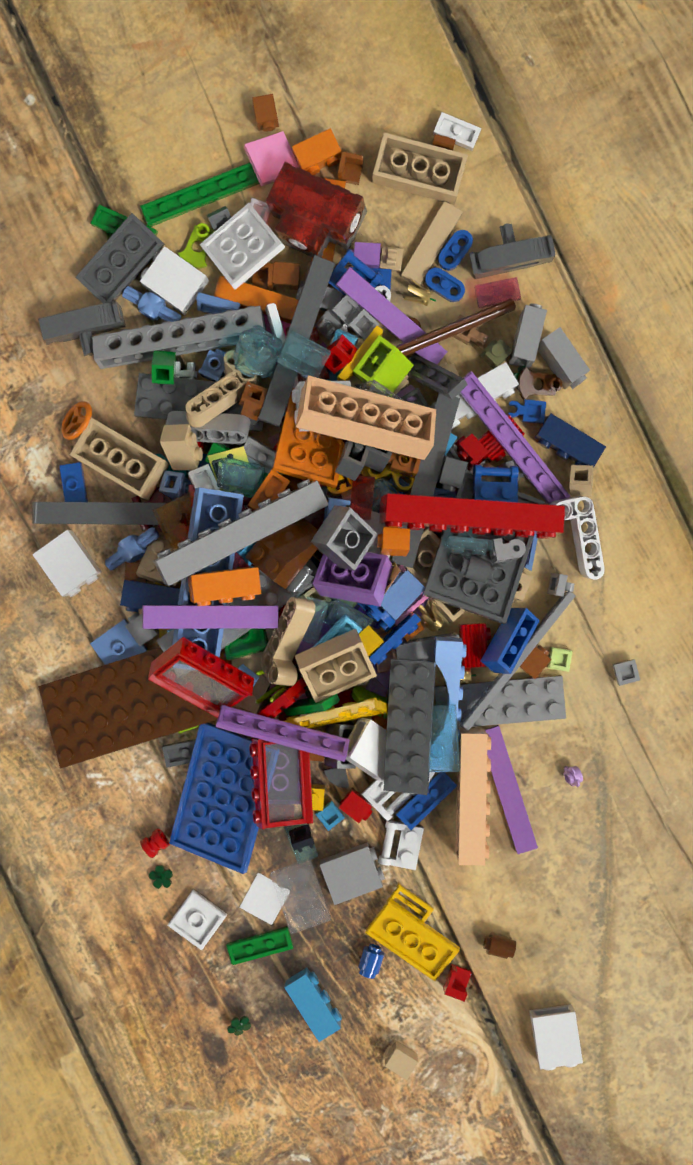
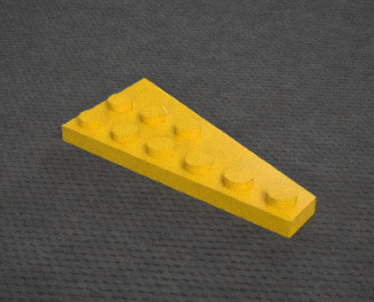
M370 698L360 703L342 704L343 707L339 708L332 706L326 711L309 713L302 717H287L283 722L313 728L388 713V703L377 700V698Z

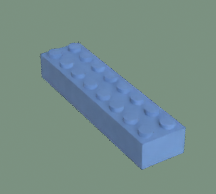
M200 487L195 488L188 539L190 538L193 541L199 538L198 533L209 528L211 531L219 528L218 523L230 518L233 521L239 518L238 513L241 512L244 495ZM235 553L193 574L233 569ZM188 576L181 580L178 605H197V603L190 601ZM213 600V601H211V605H227V604H228V603H220L219 600ZM224 628L174 629L172 645L182 637H185L215 656L220 657ZM178 661L173 665V667L194 669L182 661Z

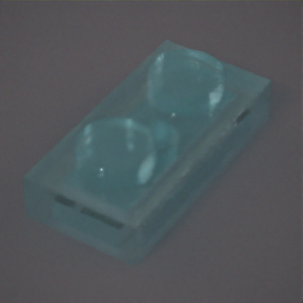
M449 536L445 539V548L451 549L453 553H464V550L473 551L472 554L485 555L486 552L493 549V540Z

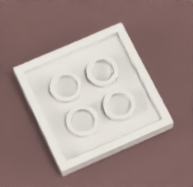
M250 203L245 205L200 244L234 289H237L285 248Z

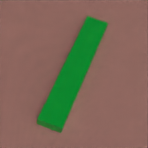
M249 162L143 204L140 207L147 225L152 227L260 183Z

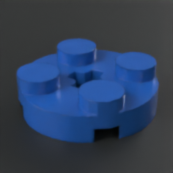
M357 603L366 611V615L372 621H380L378 625L385 632H388L396 623L391 615L381 607Z

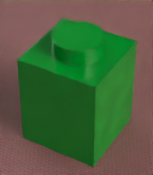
M154 351L151 364L152 383L174 385L176 352Z

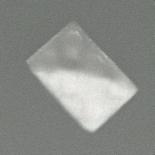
M311 858L270 872L291 934L331 921V915Z

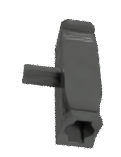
M509 223L500 226L502 245L489 247L480 252L469 253L474 279L550 263L555 258V248L551 235L516 241L512 224Z
M117 301L38 319L46 345L54 342L80 339L84 356L93 355V335L126 327L122 308Z

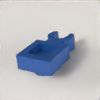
M525 399L524 405H520L517 401L509 402V406L516 407V413H508L512 418L521 415L522 422L544 423L545 401Z

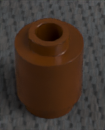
M490 933L489 936H485L483 949H486V954L504 959H508V957L513 958L516 951V941L512 940L511 937Z

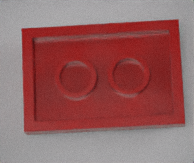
M304 678L299 679L274 702L268 703L257 714L273 719L282 712L281 708H288L296 701L295 699L306 692L304 687L307 684Z

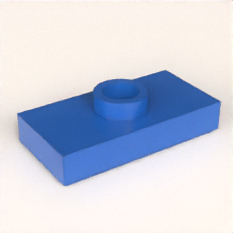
M82 463L59 465L65 502H88Z

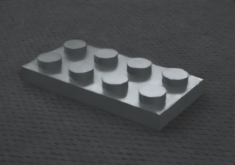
M131 213L75 278L103 304L111 303L123 293L124 289L131 284L153 259L156 252L161 250L165 244Z

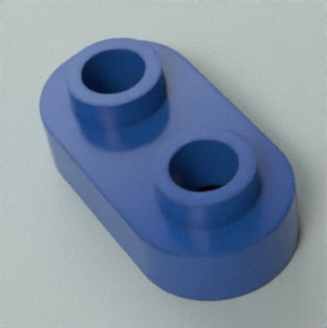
M459 230L455 232L442 249L438 258L442 269L451 271L457 268L471 249L473 237L468 231ZM459 240L465 241V245H464V246H460V245L458 244V241H459ZM451 257L453 262L447 263L445 258Z
M432 268L427 272L425 283L430 290H433V292L449 302H458L463 298L465 286L460 280L440 268ZM437 277L440 282L435 284L432 282V279ZM456 289L458 293L456 295H452L450 293V290Z

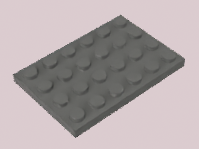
M465 472L462 486L460 489H457L455 498L473 499V475ZM481 478V481L483 482H490L488 480ZM518 492V503L545 504V501ZM446 528L443 531L422 595L506 624L534 536H528L527 538L515 537V533L507 536H494L493 531L485 533V535L472 534V530L464 533H451L450 529ZM502 538L503 544L513 539H519L526 546L525 554L516 560L493 564L491 562V566L494 567L491 580L487 579L485 583L464 577L465 575L460 574L464 557L470 558V556L491 561L488 542L493 539Z

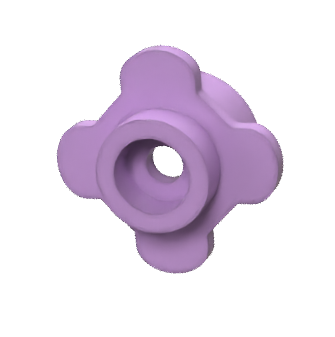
M565 766L564 778L566 782L572 787H579L580 782L583 781L580 769L577 766L569 768Z

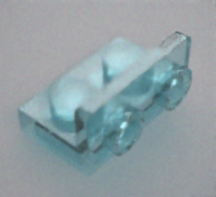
M291 331L277 362L286 369H292L300 373L306 379L308 375L319 378L320 372L328 360L331 351Z

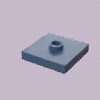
M126 619L90 643L105 665L148 651L144 644L139 646L127 630L125 625L129 622Z

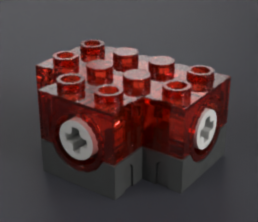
M284 162L266 199L272 215L278 219L281 218L280 223L278 222L275 228L281 242L310 257L316 255L322 258L323 251L327 248L329 242L335 245L338 244L348 250L367 214L363 196L351 193L348 189L331 184L330 181L319 176L316 177L310 172L298 167L296 168L287 162Z

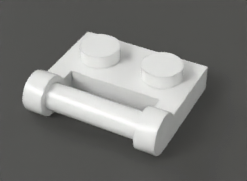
M375 780L362 792V795L387 821L393 817L392 814L412 795H416L402 793L385 808L382 804L395 792L383 791L384 782Z
M386 820V835L382 855L379 856L378 863L416 870L424 827L416 825L410 830L402 822ZM395 830H401L396 858L390 857Z

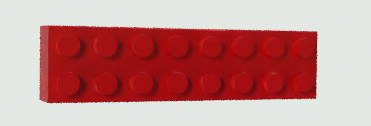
M387 493L380 500L379 524H385V527L398 528L404 525L410 530L424 529V527H429V531L442 532L446 528H449L451 533H464L472 530V534L485 535V533H491V531L494 532V536H507L515 533V537L523 538L536 534L538 539L556 538V534L564 533L565 506Z

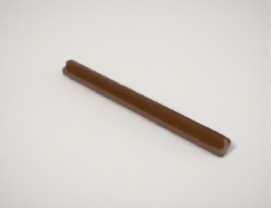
M508 299L399 344L396 348L404 356L515 311V302L513 299Z

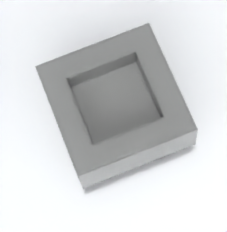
M635 659L612 664L619 686L640 681Z

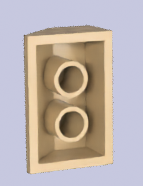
M353 629L295 655L299 670L315 703L377 676L357 629Z

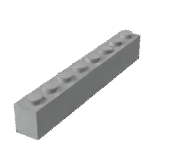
M309 479L297 484V489L290 491V489L284 490L277 494L279 498L273 501L270 498L258 503L259 508L253 511L250 508L238 513L239 518L233 521L230 518L218 523L219 528L213 531L210 528L198 533L199 538L193 541L190 538L177 544L179 548L173 551L166 549L158 553V558L153 561L165 585L170 586L328 506L329 504L318 481L310 482Z

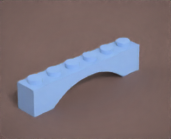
M435 637L434 661L445 678L448 702L442 723L431 738L430 769L453 770L454 763L458 762V750H455V742L459 743L460 730L456 729L457 721H461V708H458V700L463 698V687H460V679H464L465 666H461L462 658L466 657V645L463 644L461 638Z

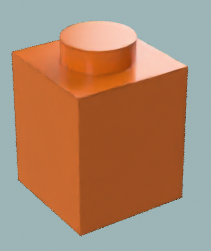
M383 527L381 534L377 535L376 546L380 548V554L407 556L410 551V529Z

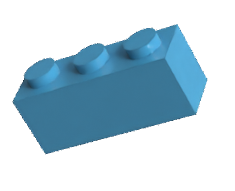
M305 968L286 980L284 988L316 1039L320 1042L341 1029L342 1016L338 1009H333L329 1003L331 999L326 990L322 991L319 987V980L316 974Z

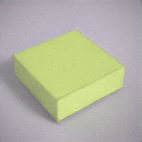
M550 647L549 658L552 660L548 663L547 668L569 672L573 651Z

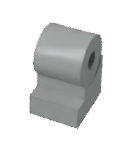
M502 538L493 539L488 542L492 564L516 560L522 557L526 551L525 544L519 539H513L503 544Z

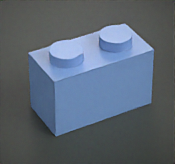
M405 570L403 573L400 571L385 593L381 608L384 611L386 610L394 620H397L425 590V587L408 570Z

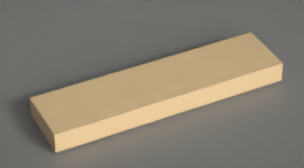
M444 201L401 274L402 278L414 285L416 284L411 279L420 285L422 284L427 272L432 267L463 213L461 210Z

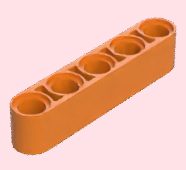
M219 276L213 294L215 297L240 303V308L243 309L248 306H260L265 315H267L265 311L266 306L274 303L276 304L280 320L291 323L299 301L298 299L247 283H243L237 289H234L224 276Z

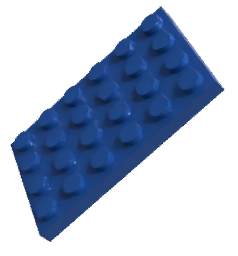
M206 723L199 726L169 844L245 874L248 870L259 829L253 821V811L256 810L252 799L254 779L251 778L250 768L253 766V757L250 756L249 745L252 744V739ZM265 745L269 792L280 749Z

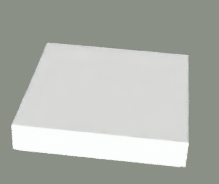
M193 889L167 926L202 950L226 918L227 913Z

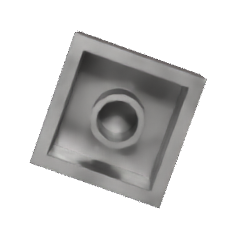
M334 505L311 542L339 568L355 571L378 534L350 507Z

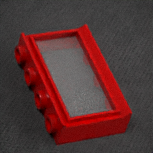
M182 637L151 662L148 680L217 718L222 705L233 707L247 696H252L254 684L253 677L185 637Z
M252 738V744L249 745V753L253 757V766L250 768L251 778L254 779L252 799L256 810L253 811V821L256 826L265 829L312 824L310 753L262 739Z

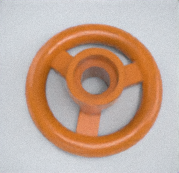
M81 401L76 403L65 415L61 427V433L65 439H76L88 426L92 416V407L88 402ZM81 408H85V416L81 414Z

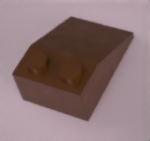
M302 518L257 541L245 558L258 567L271 580L286 589L318 549L311 542L318 529Z

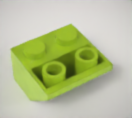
M379 335L354 368L353 375L378 394L391 397L414 365L398 348Z

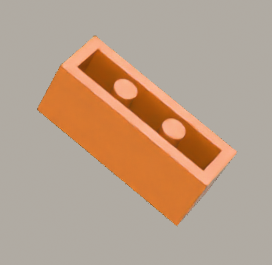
M254 566L196 573L188 576L190 601L197 603V606L211 605L213 600H219L220 603L233 602V598L241 597L242 600L255 599V595L261 594L259 568Z

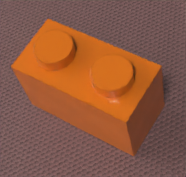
M331 128L292 146L293 154L303 177L316 175L320 172V169L326 166H335L341 160L342 151Z

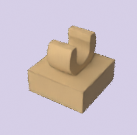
M382 247L380 269H392V272L401 273L404 249Z

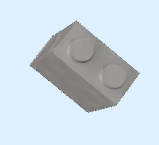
M531 303L530 305H525L522 310L512 346L513 351L508 364L518 367L525 366L529 369L535 362L547 310L542 309L541 305Z
M561 327L541 340L538 352L553 374H556L562 380L564 390L568 387L574 389L587 379L585 375L590 369Z
M368 842L320 860L319 865L334 905L383 887L382 880L385 879L382 868H377L375 860L378 859L374 847H369Z

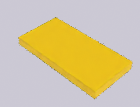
M390 898L365 931L370 937L433 981L437 980L460 951L458 945Z

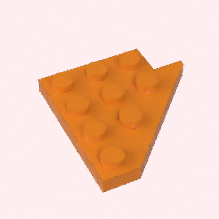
M291 391L272 471L303 480L309 479L310 482L318 481L321 485L336 488L339 474L335 470L345 444L340 438L312 431H299L294 419L297 409L296 403L292 401Z

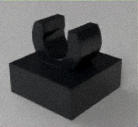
M309 824L289 830L291 845L294 851L298 850L301 853L303 852L302 848L310 846L311 849L314 847L312 829Z

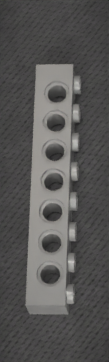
M248 306L245 309L227 310L218 314H206L196 318L188 317L174 322L166 321L158 325H145L131 330L123 329L115 333H102L99 336L92 337L94 360L100 369L150 361L153 359L154 351L176 352L177 356L267 339L265 317L261 307Z

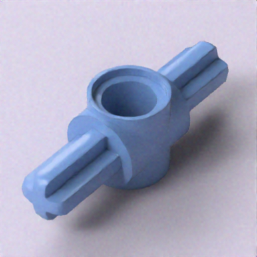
M130 286L124 289L122 297L138 305V311L152 320L161 318L170 322L181 320L182 316L166 307L165 300L151 292L142 294Z
M151 527L140 536L130 535L118 543V551L105 560L106 567L109 570H114L125 561L132 563L141 559L145 554L146 546L159 538V532L154 527Z

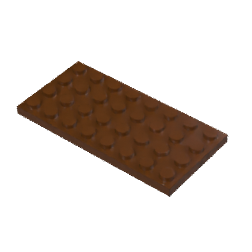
M161 647L38 686L60 769L218 720V718L148 680L151 662L163 653ZM173 666L162 674L165 676L169 671H174L176 683L183 686L187 681H191L194 684V693L200 696L204 691H209L211 693V702L218 706L212 678L196 669L179 677Z

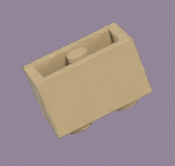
M164 425L160 444L172 470L197 469L199 461L203 458V452L197 444L196 434L192 432L190 425Z

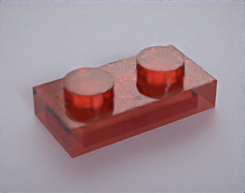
M358 476L352 482L350 508L363 520H371L375 477Z

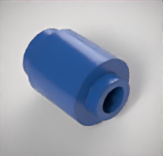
M370 944L364 947L358 966L360 975L374 979L379 974L385 955L380 946Z

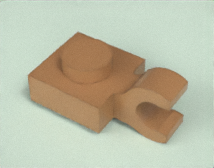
M460 314L457 320L464 318V316ZM478 326L452 336L466 345L472 340L480 348H484L489 338L486 334L477 331Z

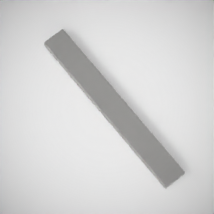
M567 591L564 593V597L561 596L534 630L512 673H499L459 723L463 729L469 731L576 595L571 591Z

